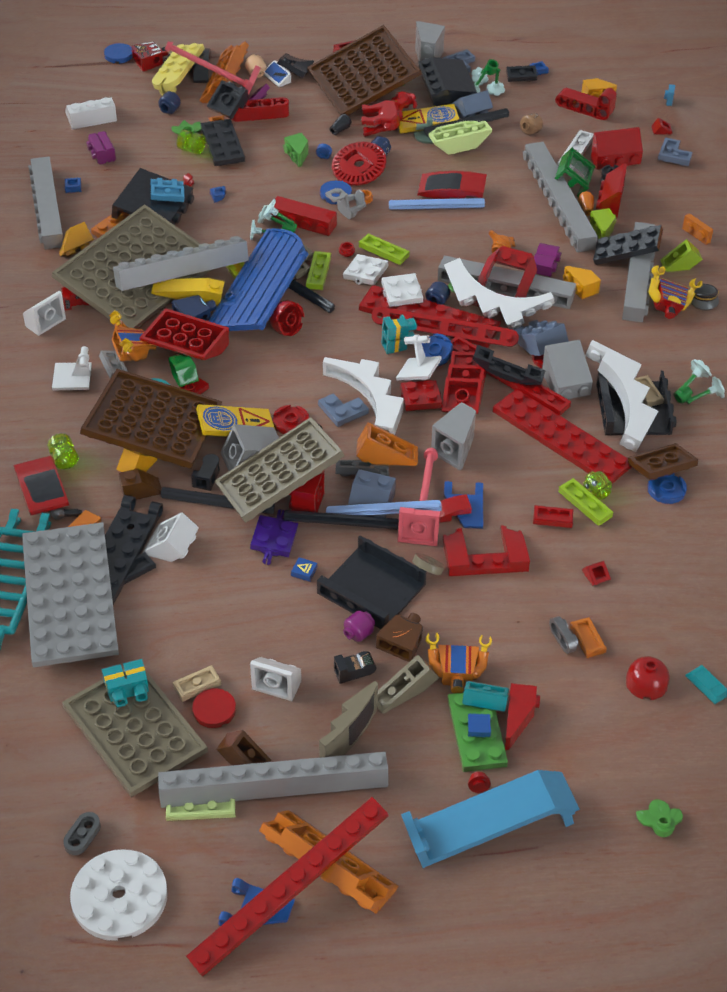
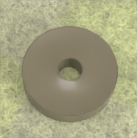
M416 553L412 560L419 568L435 575H442L445 568L438 560L421 553Z

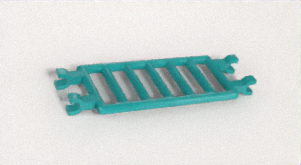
M11 508L6 526L0 527V538L2 535L22 537V533L49 530L52 525L49 521L50 514H41L36 531L16 529L17 525L21 522V517H18L19 509ZM0 542V550L24 554L23 545ZM0 558V566L25 570L24 561ZM0 574V583L25 586L22 594L0 591V599L18 602L15 610L0 608V616L12 618L9 626L0 625V650L5 634H15L27 605L26 578Z

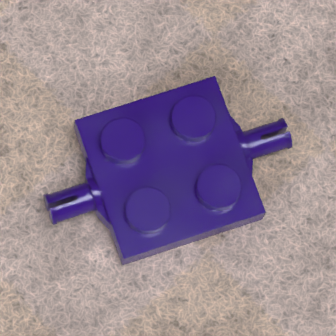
M281 509L278 510L276 518L260 515L250 549L265 554L262 560L265 565L266 561L267 565L271 564L272 556L289 558L298 523L285 521L284 510H282L281 514Z

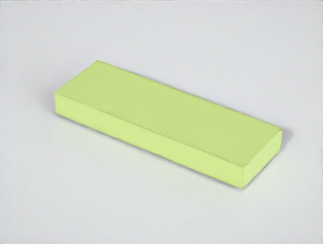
M230 799V802L216 803L215 801H209L208 804L193 805V803H185L184 806L178 807L166 806V821L236 817L235 799Z

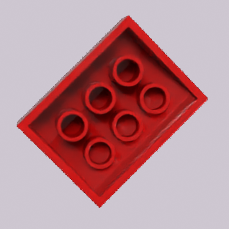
M165 308L139 338L140 341L197 359L207 360L221 355L229 345V327Z

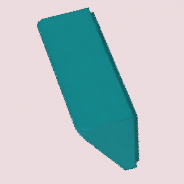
M466 681L462 703L469 706L505 711L509 688Z

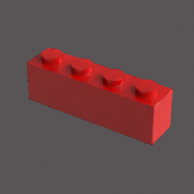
M280 196L275 198L274 208L279 210V213L294 221L295 224H298L297 228L330 236L337 226L336 211ZM273 215V217H275V218H277V219H279V220H281V221L284 222V220L281 219L280 217H278L277 215H276V216Z

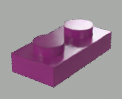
M267 83L264 84L248 100L264 99L268 95L266 92L270 87Z

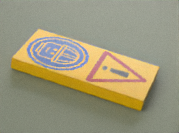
M454 104L402 111L403 119H400L398 129L400 133L422 131L416 130V124H427V117L433 118L434 126L458 120L459 116Z
M200 404L196 408L203 435L228 437L233 424L274 427L269 409Z

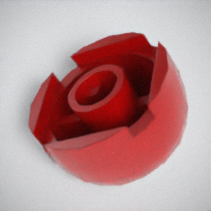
M289 300L280 301L269 321L277 333L285 336H294L302 328L303 323L301 321L302 317H304V311L299 303Z
M644 656L638 658L628 668L626 686L638 698L651 697L650 700L658 699L667 692L670 680L669 671L665 664L655 657Z

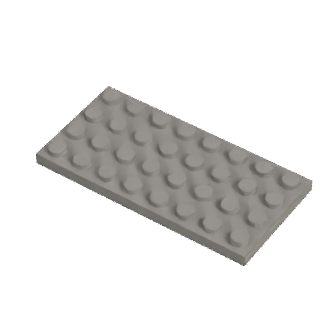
M103 522L22 533L33 668L119 655Z

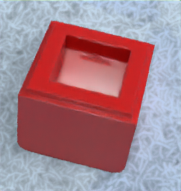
M657 118L651 126L655 135L672 134L670 123L661 118Z
M604 561L582 569L592 586L611 580Z

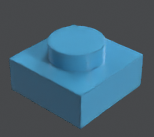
M669 84V89L665 90L664 99H667V106H672L675 85Z

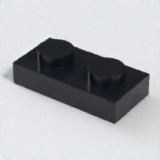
M536 65L506 67L508 82L535 81L538 78Z

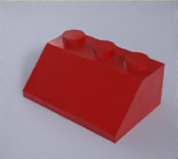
M639 127L594 132L590 159L596 166V170L602 169L606 165L614 167V165L621 166L624 163L627 166L641 164L643 147Z
M626 163L606 174L605 181L602 180L597 199L596 209L610 208L612 213L615 214L616 219L618 218L627 170Z

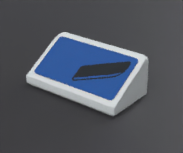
M276 60L264 72V75L278 87L291 83V73L277 64Z

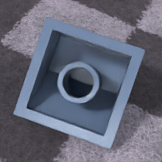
M488 90L461 97L452 103L455 105L458 116L461 119L475 116L476 114L488 113L493 108Z
M359 469L352 484L348 505L391 503L395 496L396 478ZM370 515L371 517L386 518V515Z

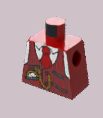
M155 42L131 45L132 57L142 72L162 65V57L169 55L165 47L159 48Z

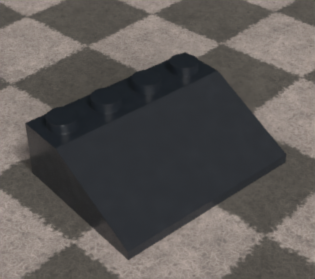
M431 57L418 62L421 76L434 107L449 105L461 97L477 93L463 60Z

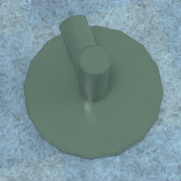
M427 117V124H416V130H422L414 131V137L419 142L433 144L430 137H427L424 133L425 127L433 126L432 117Z

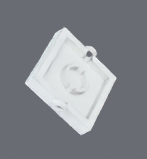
M357 254L344 271L343 278L355 281L358 285L361 283L375 285L387 269L388 261Z
M415 273L382 278L383 296L387 298L389 307L423 302L422 289H420Z

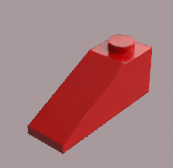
M511 683L505 750H510L534 717L535 708H539L540 695H536L537 686Z

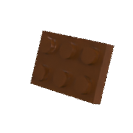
M677 443L630 456L628 457V463L647 479L655 480L658 477L672 475L675 472L698 466V458Z

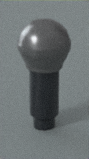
M58 508L51 511V516L55 520H60L64 517H78L82 510Z

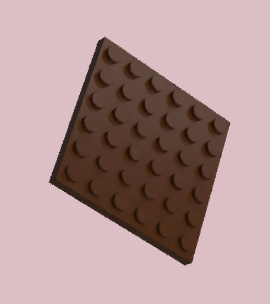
M385 25L307 67L309 73L340 115L346 114L348 116L362 109V105H368L422 75L420 69Z
M116 369L82 425L80 434L191 469L207 435L202 434L196 411L197 405L221 406L222 401Z

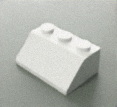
M112 97L94 101L89 100L83 103H73L67 105L65 109L72 129L117 121L116 108Z

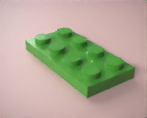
M464 693L448 694L447 700L463 772L507 767L508 760L496 711L464 705L462 703ZM468 714H490V737H468Z

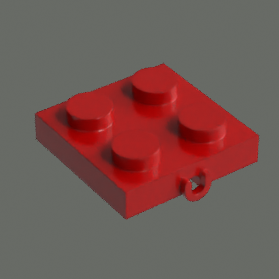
M436 380L400 383L401 398H404L405 411L442 408L441 391H439Z

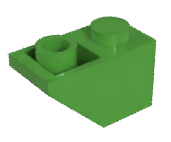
M302 133L284 137L285 144L283 148L285 153L290 156L291 160L298 167L302 166L308 155V140Z

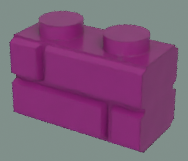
M105 131L88 135L86 145L88 151L91 150L92 159H96L99 165L107 161L109 163L116 160L115 148Z

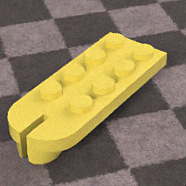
M203 44L177 45V47L197 57L204 51ZM172 52L152 79L154 88L159 90L161 96L168 91L176 93V86L181 83L195 62Z

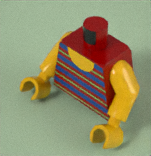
M659 265L651 270L654 278L651 279L648 293L653 300L655 309L665 312L667 319H673L680 311H684L691 304L696 294L694 291L700 288L703 282L699 281L696 286V278L692 279L689 282L690 290H688V286L659 277V275L665 273V267L659 268Z

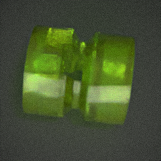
M185 129L180 131L177 138L178 149L200 155L205 148L206 138L204 135L193 134L192 131Z
M61 433L49 439L47 447L55 466L63 470L74 467L79 460V456L70 436Z

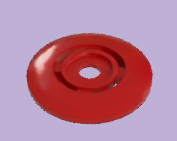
M355 142L337 152L332 161V171L339 181L354 186L364 185L374 181L383 173L387 162L386 155L383 149L374 143ZM357 161L364 162L360 167L355 166Z

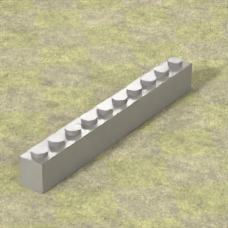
M544 142L526 144L523 158L527 161L529 169L532 170L534 178L537 179L539 188H542L544 197H547L549 206L553 208L554 215L558 217L560 226H563L565 235L570 239L571 246H574L576 252L595 250L598 236L563 175L558 180L555 179L558 166Z
M386 752L158 772L161 808H166L167 805L178 807L184 806L185 803L199 805L208 804L209 801L220 803L230 802V799L242 801L388 787Z

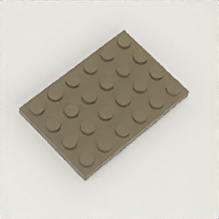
M310 417L215 480V483L246 523L265 509L270 508L283 497L288 496L299 486L304 485L314 476L322 473L323 470L332 464L337 463L345 455Z
M147 672L149 692L148 699L138 702L135 696L127 698L128 704L117 708L115 703L110 701L108 691L102 679L62 702L63 708L131 798L157 783L158 772L177 771L208 752V747Z

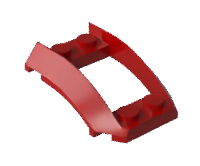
M501 246L488 257L477 282L484 287L486 286L495 263L520 269L525 272L515 297L525 298L538 271L534 255ZM477 300L474 301L473 304H471L473 306L480 307Z

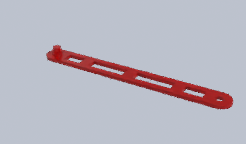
M385 307L375 308L371 315L372 320L379 325L383 324V317L378 318L379 313H382L383 317H389L391 314H403L405 319L414 317L441 322L439 330L417 326V329L414 331L431 334L438 333L454 338L458 335L466 340L513 347L519 341L518 333L508 328ZM455 324L478 328L477 336L448 332L449 325ZM487 330L501 332L499 340L485 338Z

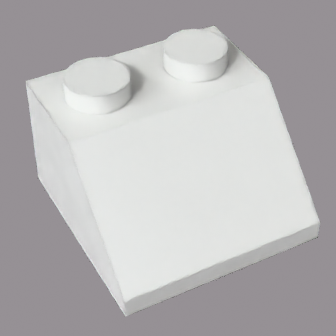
M56 292L23 313L25 326L40 336L64 321L66 316L62 292Z
M181 512L158 524L142 553L146 552L148 556L169 562L179 558L182 559L187 555L189 545L196 539L195 534L199 527Z
M263 657L251 661L252 690L293 701L301 684L300 668Z

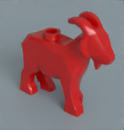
M401 91L397 92L391 100H385L371 106L362 105V111L365 116H362V125L373 126L370 128L363 127V136L366 137L379 132L397 129L400 126V119H403L402 109L408 108L411 104L414 109L417 108L418 104L415 94Z

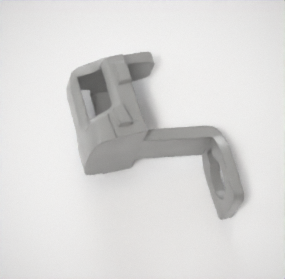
M335 188L325 193V196L332 202H337L339 212L348 219L355 217L358 211L366 207L364 193L360 189L356 191V194L350 195L341 188ZM339 193L340 196L333 197L332 194ZM354 199L356 206L350 208L349 201Z

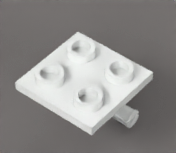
M416 334L413 337L404 338L406 345L414 344L416 358H409L396 377L397 381L430 379L442 358L441 356H425L421 343H429V335L420 336Z
M81 347V353L78 355L76 363H55L52 390H89L92 363L88 362V347Z

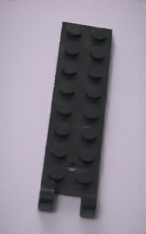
M124 495L122 498L121 507L105 534L113 605L125 584L126 576L131 572L135 564L136 557L141 554L157 521L163 513L162 503L152 501L148 514L133 511L136 505V497Z

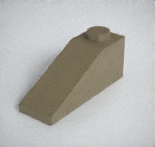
M417 655L378 690L377 708L384 714L424 692L440 677L423 658Z

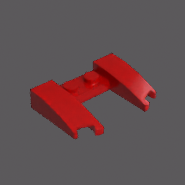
M501 525L500 530L505 552L470 555L467 553L462 528L456 529L455 533L448 536L443 535L448 575L465 576L529 572L530 558L522 531L507 529V526Z

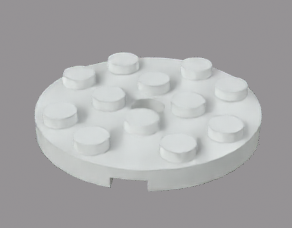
M126 849L108 851L91 859L76 875L70 893L71 907L79 925L95 937L105 940H118L117 938L131 935L135 937L153 926L165 908L167 901L165 876L159 865L143 853ZM125 890L123 897H113V891Z

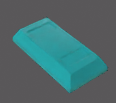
M703 665L685 675L714 704L727 697V688Z

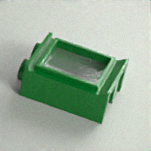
M572 147L562 156L555 179L558 180L564 173L569 175L571 179L568 180L567 184L570 188L576 183L581 185L577 193V197H579L582 192L589 189L596 166Z

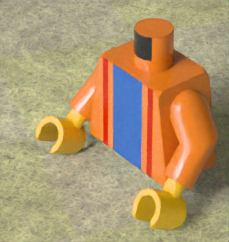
M116 310L109 315L111 324L115 325L112 343L120 361L146 359L149 350H156V345L140 341L139 337L144 333V330L127 327L120 320L122 316Z
M428 633L426 642L430 645V649H428L430 667L441 678L443 685L451 686L452 693H462L466 681L473 682L474 679H478L486 670L489 656L487 649L492 645L491 636L488 644H483V635L480 636L481 650H479L478 646L438 645V648H436L440 638L439 634L435 633L436 641L432 642L429 640Z

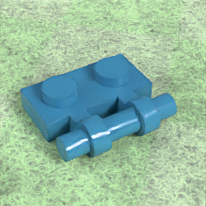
M151 179V200L184 202V182L177 181V179Z

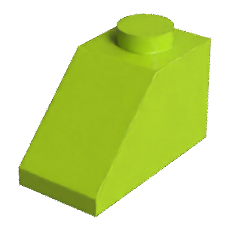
M610 208L591 211L590 224L598 239L609 237L614 230L616 216Z
M687 239L660 259L666 272L690 270L703 260L699 250Z

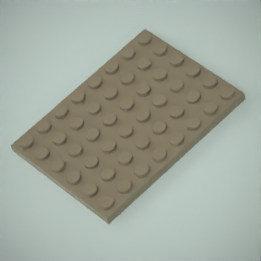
M144 204L54 270L52 278L110 319L109 315L116 310L122 316L120 320L127 327L138 329L174 299L151 294L153 284L121 291L115 284L113 266H118L121 262H135V259L138 258L148 259L155 254L165 255L169 251H182L185 247H199L200 243ZM211 270L178 278H202Z

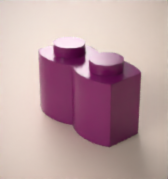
M544 243L539 244L534 256L538 270L537 274L551 277L553 272L556 273L557 262H560L562 252H559L560 247Z

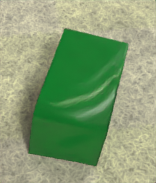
M179 354L168 357L171 373L179 387L199 381L196 365L190 356Z

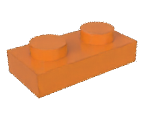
M690 213L685 215L682 229L705 245L711 243L713 229Z

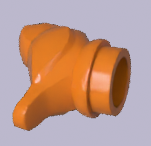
M490 230L489 235L493 240L492 253L501 246L509 248L516 246L513 237L499 235Z

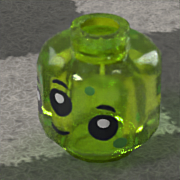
M591 471L585 476L583 487L599 500H603L611 494L612 483L604 472Z

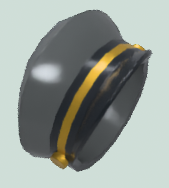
M702 284L700 288L694 291L696 294L691 304L696 308L711 310L719 304V291L713 285Z

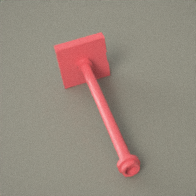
M172 41L167 42L165 47L167 52L171 50L242 85V87L248 90L247 93L250 94L261 67L255 65L249 80H244L174 46Z
M428 448L424 452L426 464L419 501H426L428 499L433 463L438 458V452L435 448ZM400 507L398 542L437 546L440 511Z

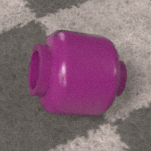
M356 611L345 619L343 633L349 640L361 642L373 633L374 619L367 612Z

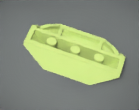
M463 121L437 127L429 133V137L438 148L450 155L478 148L491 134L492 128L486 121Z

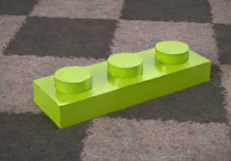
M369 233L359 241L360 248L398 265H401L410 257V251Z
M314 251L306 281L307 288L323 290L331 261V253Z
M574 478L559 486L558 492L597 526L613 517L614 512Z

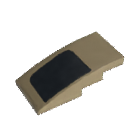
M376 681L342 704V714L331 722V732L319 740V758L345 755L359 740L377 711L378 683Z

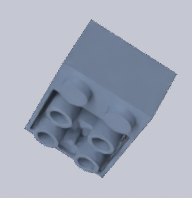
M533 320L528 322V325L525 327L514 328L519 335L518 344L530 355L541 356L544 354L546 345L569 341L565 324L557 323V321L548 323L547 320L541 322Z

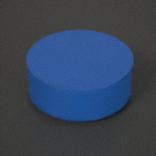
M324 143L319 144L316 154L322 159H328L331 157L332 148Z

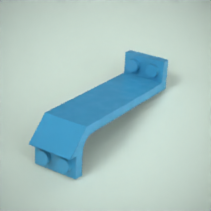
M536 770L419 820L418 818L413 819L410 811L401 814L417 857L422 868L552 814H560L565 826L568 827L574 824L572 815L576 814L575 812L580 810L562 772Z

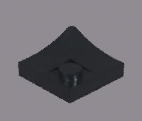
M285 53L277 64L304 78L308 73L307 67L312 65L314 60L299 59Z

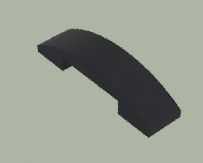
M204 48L199 58L209 62L210 48ZM194 63L193 82L208 83L209 69Z
M477 344L473 360L489 373L518 384H542L546 370L528 364L526 369L494 357L493 350Z

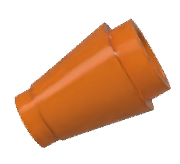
M585 191L579 195L578 202L585 215L590 216L594 208V196L591 192Z

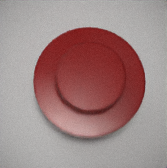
M351 242L341 243L339 247L340 255L350 257L355 253V247Z
M475 772L468 780L469 789L475 793H483L491 786L490 778L484 772Z

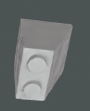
M421 21L416 22L415 49L419 62L426 58L441 57L444 52L445 26Z
M580 340L546 345L542 369L546 370L544 378L549 388L566 399L591 395L593 380Z
M462 402L432 426L431 448L437 450L438 457L458 470L463 469L474 439L476 410Z
M233 424L220 452L228 471L277 440L279 436L274 427Z

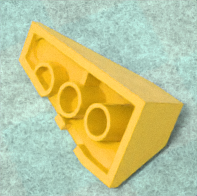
M209 277L174 278L153 283L151 294L173 299H183L199 295L204 302L214 300L216 307H218L221 302L225 281Z

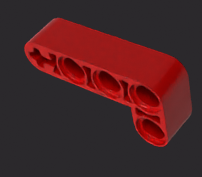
M564 88L556 96L555 102L560 107L599 120H606L615 110L617 94L614 89L606 88L599 97H595L570 88Z
M285 97L248 100L243 109L239 108L231 120L243 122L288 117L289 100Z

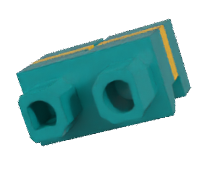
M403 314L400 315L399 319L391 320L390 316L383 317L381 344L386 354L407 350L404 338L415 335L411 331L417 329V323L414 318L405 319Z
M142 659L123 663L124 673L121 664L102 669L103 680L110 701L114 702L117 708L128 704V697L135 696L138 702L148 699L149 687Z

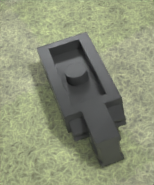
M339 460L336 463L335 474H340L341 476L356 475L359 469L389 476V465H373L361 460Z

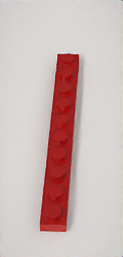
M371 797L186 955L202 977L206 975L389 817L385 809Z

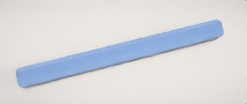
M484 198L389 200L390 210L484 208L485 206Z
M440 500L338 505L328 506L326 513L359 516L399 514L400 507L441 511L442 504Z

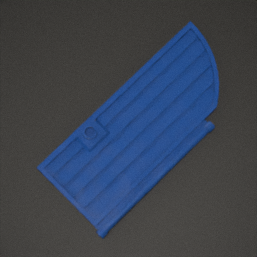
M267 229L249 256V261H246L209 319V322L229 327V331L264 330L266 323L302 263L309 255L305 251L300 237L292 231L285 229Z

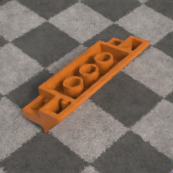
M244 41L239 46L233 47L230 45L221 53L216 66L237 76L236 73L241 68L240 65L244 61L243 57L248 52L249 44ZM212 72L199 101L201 103H208L222 80L225 82L233 81Z
M290 810L278 812L273 821L264 822L259 829L269 842L278 844L286 854L298 859L326 836ZM349 851L320 875V878L324 881L336 885L342 894L353 897L358 901L359 906L371 910L375 914L379 912L399 887Z

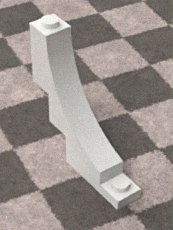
M592 340L585 356L600 363L598 371L614 387L623 405L625 429L619 444L637 452L658 413L657 410L643 404L650 387L635 380L642 364Z

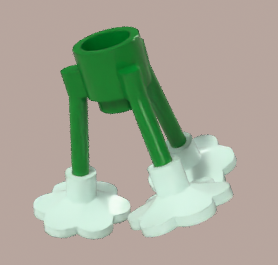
M489 59L483 69L477 67L476 70H472V81L475 82L474 86L477 93L480 92L479 86L487 83V75L491 76L495 74V81L487 85L488 93L499 96L505 92L504 84L498 81L500 69L496 60Z
M275 199L269 205L263 206L258 216L259 224L263 223L265 219L273 220L283 225L282 229L295 232L298 224H295L294 221L279 213V210L274 208ZM273 215H274V216L277 215L278 217H280L281 219H283L284 222L281 221V220H279V219H277V218H275V217H273ZM252 220L250 240H253L255 234L261 235V233L264 234L266 231L256 227L255 220Z
M696 359L691 361V370L693 371L691 377L673 393L674 398L680 404L685 402L690 404L707 394L716 393L721 398L725 397V389L720 379L715 376L712 377V386L708 390L691 397L693 391L689 385L695 378H707L712 375L710 368L703 361Z

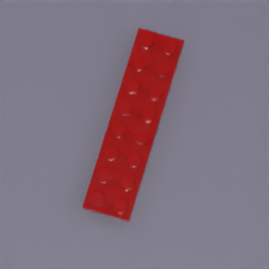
M375 285L371 286L359 304V311L372 314L373 310L377 307H385L496 327L501 326V321L424 299L422 303L389 307L387 298L383 296L384 289ZM391 314L390 318L391 320L399 319L400 315ZM414 318L419 327L437 330L440 328L441 322ZM450 324L448 332L477 336L478 328ZM487 330L485 338L494 339L497 332ZM467 340L472 344H478L486 348L490 346L489 343Z
M517 388L493 406L492 412L601 482L603 481L608 487L632 468L628 463L627 457Z

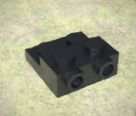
M222 80L208 102L207 107L233 119L239 108L243 109L250 95L244 87H237L231 81L225 82Z

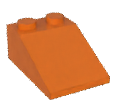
M368 422L357 440L356 456L362 462H369L373 465L416 466L418 463V446Z

